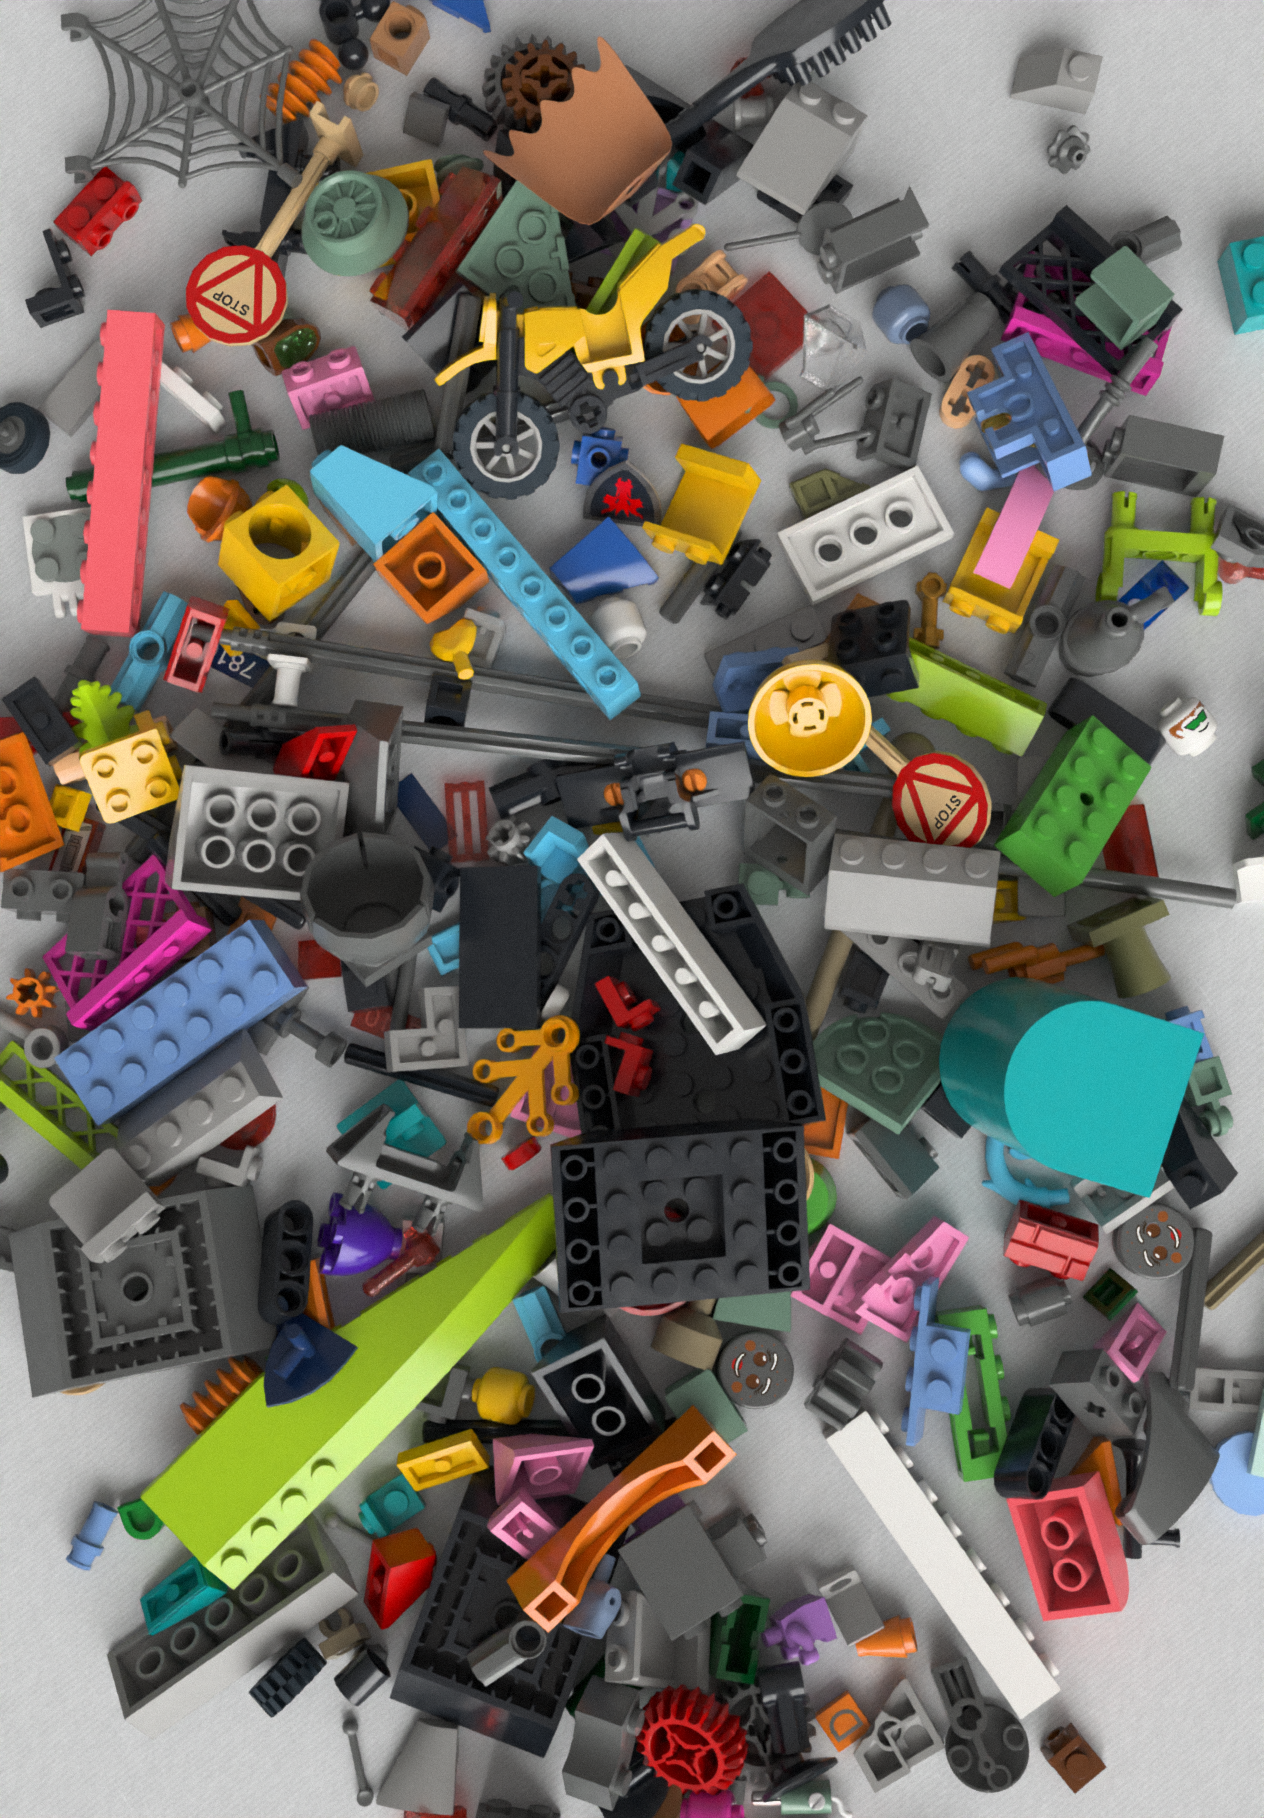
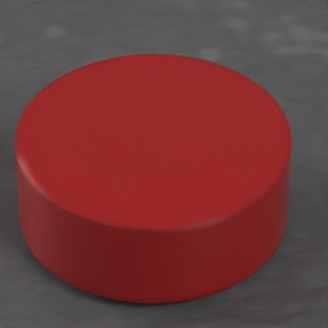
M531 1136L512 1148L500 1159L508 1170L513 1171L541 1151L542 1146L535 1136Z

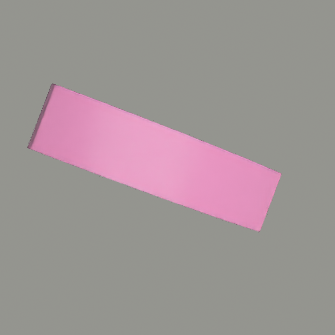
M1035 465L1017 473L1016 479L973 572L1009 589L1016 578L1054 493L1048 479L1038 471Z

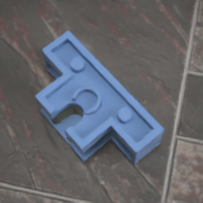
M1029 332L991 348L999 379L969 391L967 394L976 418H974L1001 477L1005 478L1040 463L1053 491H1057L1092 476L1089 451L1086 450V446Z

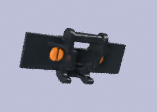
M745 741L687 751L686 749L678 751L675 742L626 750L615 754V765L556 776L568 825L576 829L620 821L625 839L628 842L636 841L637 836L688 827L690 831L699 830L698 807L747 799L756 789ZM668 797L670 804H681L683 812L635 820L637 809H639L642 802Z

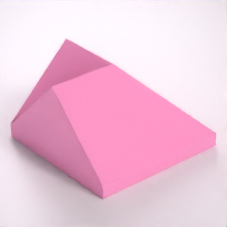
M525 1434L493 1439L495 1497L497 1504H503L521 1486L533 1499L574 1494L594 1448L592 1439L542 1434Z

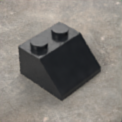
M460 280L402 336L436 374L448 365L459 297L461 294L472 295ZM482 304L480 308L474 348L483 345V342H479L480 324L483 307ZM487 360L470 365L465 396L479 386L481 380L496 366V360Z

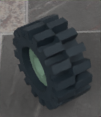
M304 1637L294 1647L289 1649L258 1680L248 1693L272 1718L300 1694L305 1686L327 1664V1661Z

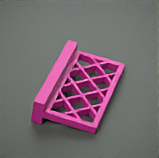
M1027 264L1023 276L1036 278L1033 274L1036 265ZM1044 266L1045 272L1049 273L1052 279L1064 280L1063 267ZM1071 268L1072 281L1090 282V279L1081 270ZM1018 290L1009 320L1004 327L1001 341L1006 342L1029 332L1040 356L1107 382H1112L1110 379L1112 375L1045 314H1038L1022 308L1023 304L1030 300ZM1046 290V291H1047V294H1050V293L1055 292L1056 290ZM1060 291L1065 299V291ZM1076 316L1083 330L1095 331L1094 323L1091 324L1088 317ZM1171 328L1159 341L1157 339L1154 341L1158 348L1131 382V391L1146 396L1160 377L1164 365L1162 358ZM1146 331V332L1143 333L1142 335H1147V334H1149V332ZM1105 342L1106 351L1119 361L1124 356V350L1121 351L1114 343Z
M154 855L123 882L122 889L127 894V898H132L128 919L126 920L121 960H119L118 966L111 973L105 974L108 960H96L94 973L83 972L85 959L75 955L71 971H64L59 959L67 953L65 952L67 934L42 956L70 1007L66 1015L72 1026L88 1031L96 1029L136 1000L212 931L207 920L196 914L184 892L171 889L165 883L166 867ZM157 871L160 876L157 892L145 893L147 879ZM143 899L155 900L151 921L139 920ZM166 901H174L179 911L167 922H162ZM137 927H148L147 940L138 948H133ZM81 978L92 979L90 992L80 1000L78 991Z

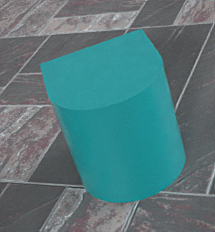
M1026 977L1001 979L974 992L960 1005L952 1016L943 1035L940 1047V1078L951 1106L973 1128L1051 1169L1150 1198L1204 1033L1045 981Z

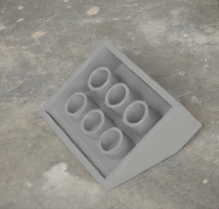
M184 765L169 840L165 883L175 890L300 900V891L306 866L328 843L343 838L349 783Z

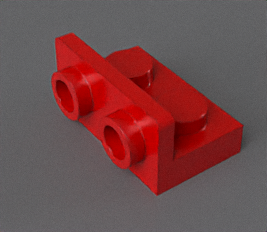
M104 167L59 214L53 223L62 233L92 257L97 250L105 248L110 243L113 233L124 221H129L134 217L139 209V204L143 200L132 183L129 181L124 182L108 167Z

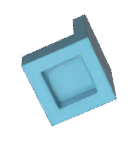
M551 816L526 848L524 855L530 866L538 865L541 867L542 877L560 886L565 877L577 873L581 865L577 859L589 848V845L582 832Z

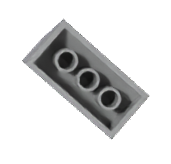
M835 834L828 874L824 927L825 929L990 948L1001 851Z
M242 1029L120 1118L116 1150L147 1186H161L199 1159L200 1156L209 1152L283 1099L279 1088L247 1030Z

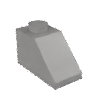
M1061 48L1019 58L1010 98L1086 114L1095 93L1103 56Z

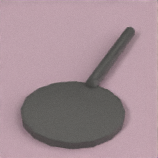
M823 201L812 205L805 215L800 217L796 231L726 243L724 250L732 251L798 239L800 245L807 252L820 255V247L823 243L825 229L829 228L832 233L834 227L853 219L845 205L835 201Z

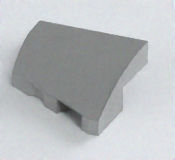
M906 1676L898 1681L853 1752L874 1793L911 1773V1767L946 1748Z
M419 1718L406 1745L394 1763L388 1778L380 1789L376 1804L411 1812L453 1815L455 1811L460 1725L444 1719Z

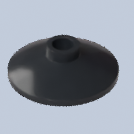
M800 1752L783 1760L778 1764L782 1773L766 1789L762 1796L763 1803L783 1796L828 1771L839 1763L837 1758L816 1757L804 1760Z

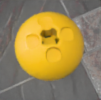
M798 660L785 664L773 671L757 688L748 712L749 736L758 755L774 769L798 777L825 775L846 765L862 749L871 728V707L860 683L845 669L823 660Z

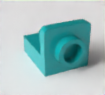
M401 1472L364 1497L359 1503L361 1512L358 1515L365 1529L370 1534L376 1532L377 1536L381 1538L388 1536L390 1531L426 1507V1503L419 1492L414 1491Z

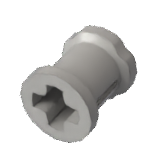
M768 93L765 98L741 99L740 97L733 102L734 132H741V129L744 127H766L774 114L773 94Z

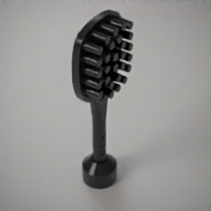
M801 0L754 38L750 55L738 67L695 100L690 107H686L677 114V117L665 124L672 141L671 149L679 145L688 135H692L701 128V125L710 121L770 75H773L774 79H778L780 84L787 82L789 86H793L799 82L801 86H804L812 81L810 73L814 69L819 78L829 74L828 64L832 61L835 66L843 64L846 61L844 52L847 49L850 54H854L862 48L860 39L864 37L866 42H870L877 37L872 19H875L880 30H884L892 24L884 6V0ZM660 165L642 186L623 202L624 204L632 207L658 186Z

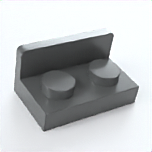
M890 378L873 385L865 400L867 411L863 426L860 428V430L870 429L872 434L869 437L856 440L858 445L856 459L866 461L875 458L905 471L915 467L932 394L896 378Z

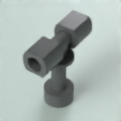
M310 987L298 993L251 1026L247 1031L258 1052L264 1055L268 1054L278 1036L286 1038L292 1034L316 1049L315 1059L329 1068L340 1059L347 1045V1040L336 1033L330 1032L327 1036H324L300 1020L301 1011L297 1007Z

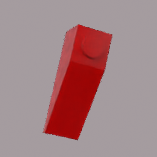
M356 725L316 727L282 745L273 766L274 774L335 781L358 731Z

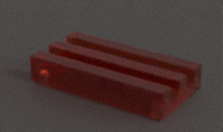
M485 781L460 782L458 784L444 783L449 854L453 856L450 863L490 861V855L487 853L490 849L489 841L485 839L489 835ZM472 791H477L481 853L473 852L469 793ZM461 792L465 854H458L454 793Z

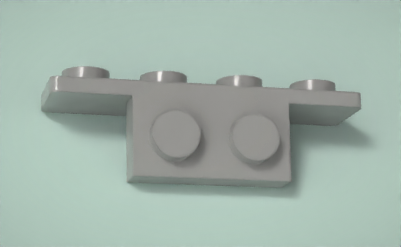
M826 906L821 910V914H822L824 917H825ZM841 931L940 1019L945 1018L968 992V988L955 976L945 992L933 989V984L926 982L925 985H921L913 981L912 973L920 943L919 939L913 940L910 938Z

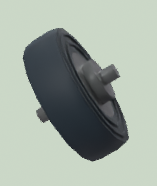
M8 403L0 408V469L10 474H24L38 465L49 447V423L39 410L25 403Z

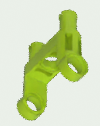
M1125 491L1112 493L1111 526L1104 532L1102 572H1100L1097 580L1095 602L1103 600L1117 601L1118 589L1123 587L1124 558L1196 563L1194 601L1198 602L1199 615L1217 616L1221 608L1223 596L1222 582L1217 581L1219 556L1215 550L1211 549L1215 536L1214 521L1217 500L1208 497L1207 503H1204L1205 497L1191 499L1190 532L1179 533L1139 530L1135 527L1138 494L1129 491L1128 497H1125Z

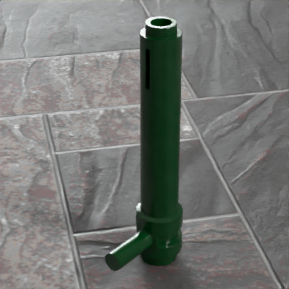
M244 391L229 392L228 395L237 433L225 435L224 440L154 454L151 488L232 471L233 474L247 472L249 467L256 465L259 469L271 467V462L280 461L279 448L274 431L272 429L264 431L263 428L252 429ZM94 467L73 471L72 476L66 477V487L71 500L78 499L81 503L87 501V486L89 481H93Z

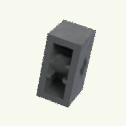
M1104 1349L1063 1351L1049 1383L1093 1437L1129 1436L1135 1434L1146 1405V1400Z

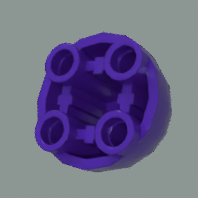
M333 1192L328 1208L329 1223H322L318 1232L317 1246L324 1248L320 1258L319 1273L335 1276L355 1275L375 1268L387 1259L397 1260L402 1246V1229L393 1227L389 1220L369 1203L366 1204L363 1214H359L354 1206H352L351 1210L344 1208L339 1204L344 1194Z

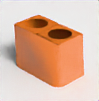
M720 361L717 365L711 368L707 372V374L715 370L721 364L722 361ZM750 366L747 371H744L741 381L735 387L732 386L721 397L698 402L697 400H683L676 396L697 431L711 449L721 445L775 402L773 394ZM751 408L749 413H745V411Z

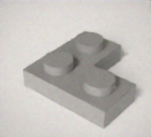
M459 986L418 989L421 1029L384 1032L387 1072L468 1066L465 1029L459 1028Z

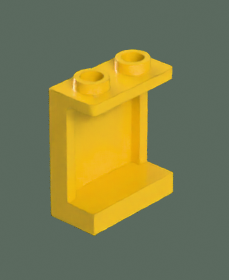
M987 507L942 602L949 604V609L957 615L970 618L973 615L986 621L985 625L995 632L1007 634L1009 631L1015 634L1023 621L1025 611L1049 559L1054 554L1059 539L1037 530L1011 588H1006L973 573L1000 515L999 512Z

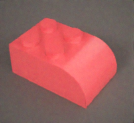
M1099 1471L1053 1478L1050 1490L1043 1499L1006 1498L1043 1621L1119 1612L1124 1609L1129 1595L1128 1568Z

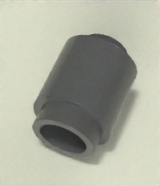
M1053 1275L1017 1287V1292L1008 1295L1019 1326L1029 1323L1032 1327L1068 1314L1066 1305L1073 1303L1065 1281L1057 1282Z

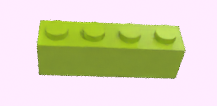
M909 637V650L920 676L919 688L886 695L894 701L902 703L907 701L920 707V711L929 718L941 720L942 718L955 724L957 730L969 737L979 736L992 742V746L1001 753L1007 755L1014 753L1022 757L1044 718L1047 703Z

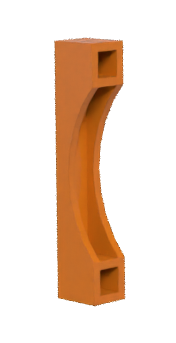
M694 1405L506 1580L523 1611L547 1632H550L580 1603L587 1583L598 1563L613 1542L631 1523L667 1497L688 1488L706 1484L737 1455L719 1431Z

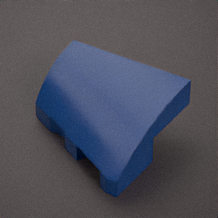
M607 517L549 568L551 577L576 605L592 601L597 596L605 594L611 596L623 593L624 589L643 584L653 585L659 580V577L610 517Z

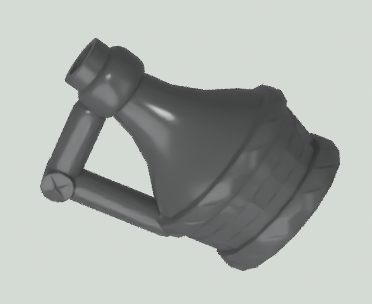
M1167 587L1159 588L1147 598L1131 606L1124 602L1103 600L1092 602L1077 610L1066 622L1060 637L1059 658L1064 667L1075 675L1093 677L1113 673L1129 664L1140 651L1144 640V623L1160 610L1169 607L1175 602Z

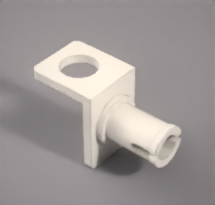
M279 622L276 633L286 635L299 633L305 638L316 639L317 629L315 626ZM268 654L267 661L272 668L277 670L275 694L272 704L298 708L301 673H305V671L312 672L313 663L304 657Z

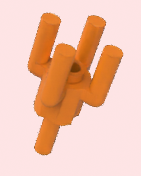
M1015 941L968 956V961L973 971L983 968L987 975L1008 969L1010 978L1026 977L1054 984L1064 981L1066 967L1105 955V949L1103 945L1095 948L1083 945L1059 952L1056 944L1053 942L1039 947L1033 945L1023 947L1020 942Z

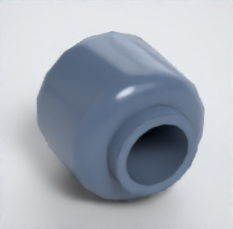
M902 284L889 286L879 293L873 307L872 318L888 341L894 344H910L914 338L928 330L931 312L926 302L912 286Z

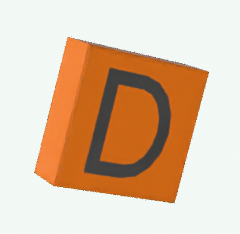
M848 1690L815 1713L816 1720L838 1752H841L866 1734L871 1726L870 1721Z

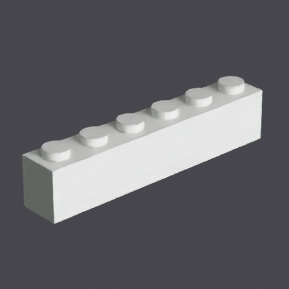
M623 832L602 834L577 859L715 1055L740 1049L767 1026V1023L635 841L628 842Z

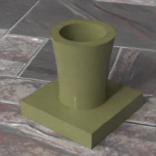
M1135 895L1067 925L1073 941L1094 948L1103 945L1113 974L1118 998H1130L1147 993L1164 985L1171 979V975L1160 960L1144 927L1170 915L1163 899Z

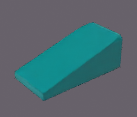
M195 1556L191 1557L140 1599L149 1635L154 1636L215 1602L228 1592L227 1584L204 1567Z

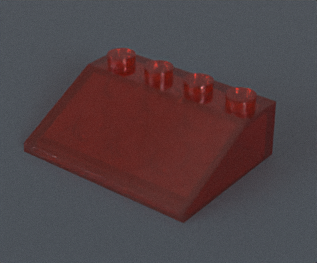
M463 166L457 175L453 172L449 173L438 190V193L442 195L434 208L428 205L423 210L415 224L419 230L411 242L404 239L398 251L393 255L392 259L396 263L388 275L382 272L372 284L369 290L373 294V297L370 299L372 306L406 331L430 309L501 204V180L494 175Z

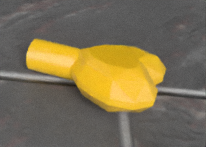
M465 618L454 623L449 629L435 633L429 643L430 651L437 658L454 663L458 677L463 680L469 679L474 674L468 654L473 648L477 631L474 622Z

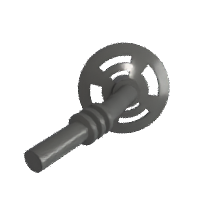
M1145 337L1117 375L1112 374L1110 377L1112 382H1106L1104 385L1106 390H1100L1099 395L1101 397L1077 430L1086 446L1089 464L1091 465L1094 461L1096 466L1092 476L1064 488L1086 490L1096 485L1101 479L1105 465L1102 462L1100 450L1090 438L1113 406L1118 407L1120 405L1119 399L1124 400L1126 397L1124 392H1130L1132 389L1130 386L1131 382L1158 348V345L1151 339ZM1035 464L1038 471L1047 478L1041 464Z

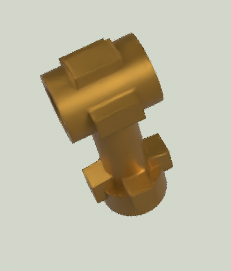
M928 572L923 580L915 585V594L922 601L921 628L913 629V639L934 649H939L940 641L944 640V630L937 629L938 599L945 596L947 583H944L942 577L937 573Z

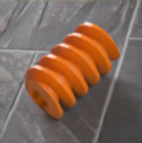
M312 38L308 43L310 50L302 49L299 52V61L292 60L289 63L282 110V122L285 124L298 120L296 117L297 113L307 118L310 117V110L306 104L308 101L314 105L316 101L321 102L317 95L318 91L328 96L332 94V90L327 83L329 79L338 85L343 82L337 71L341 67L339 61L330 49L317 39ZM281 73L277 76L278 83H280ZM270 83L267 91L266 107L276 116L279 84Z
M245 1355L242 1362L234 1357H230L228 1362L233 1371L228 1373L218 1368L215 1372L220 1383L217 1385L208 1379L204 1382L209 1393L207 1396L195 1390L191 1394L196 1403L194 1408L185 1402L179 1405L186 1422L197 1435L257 1376L264 1372L250 1357Z

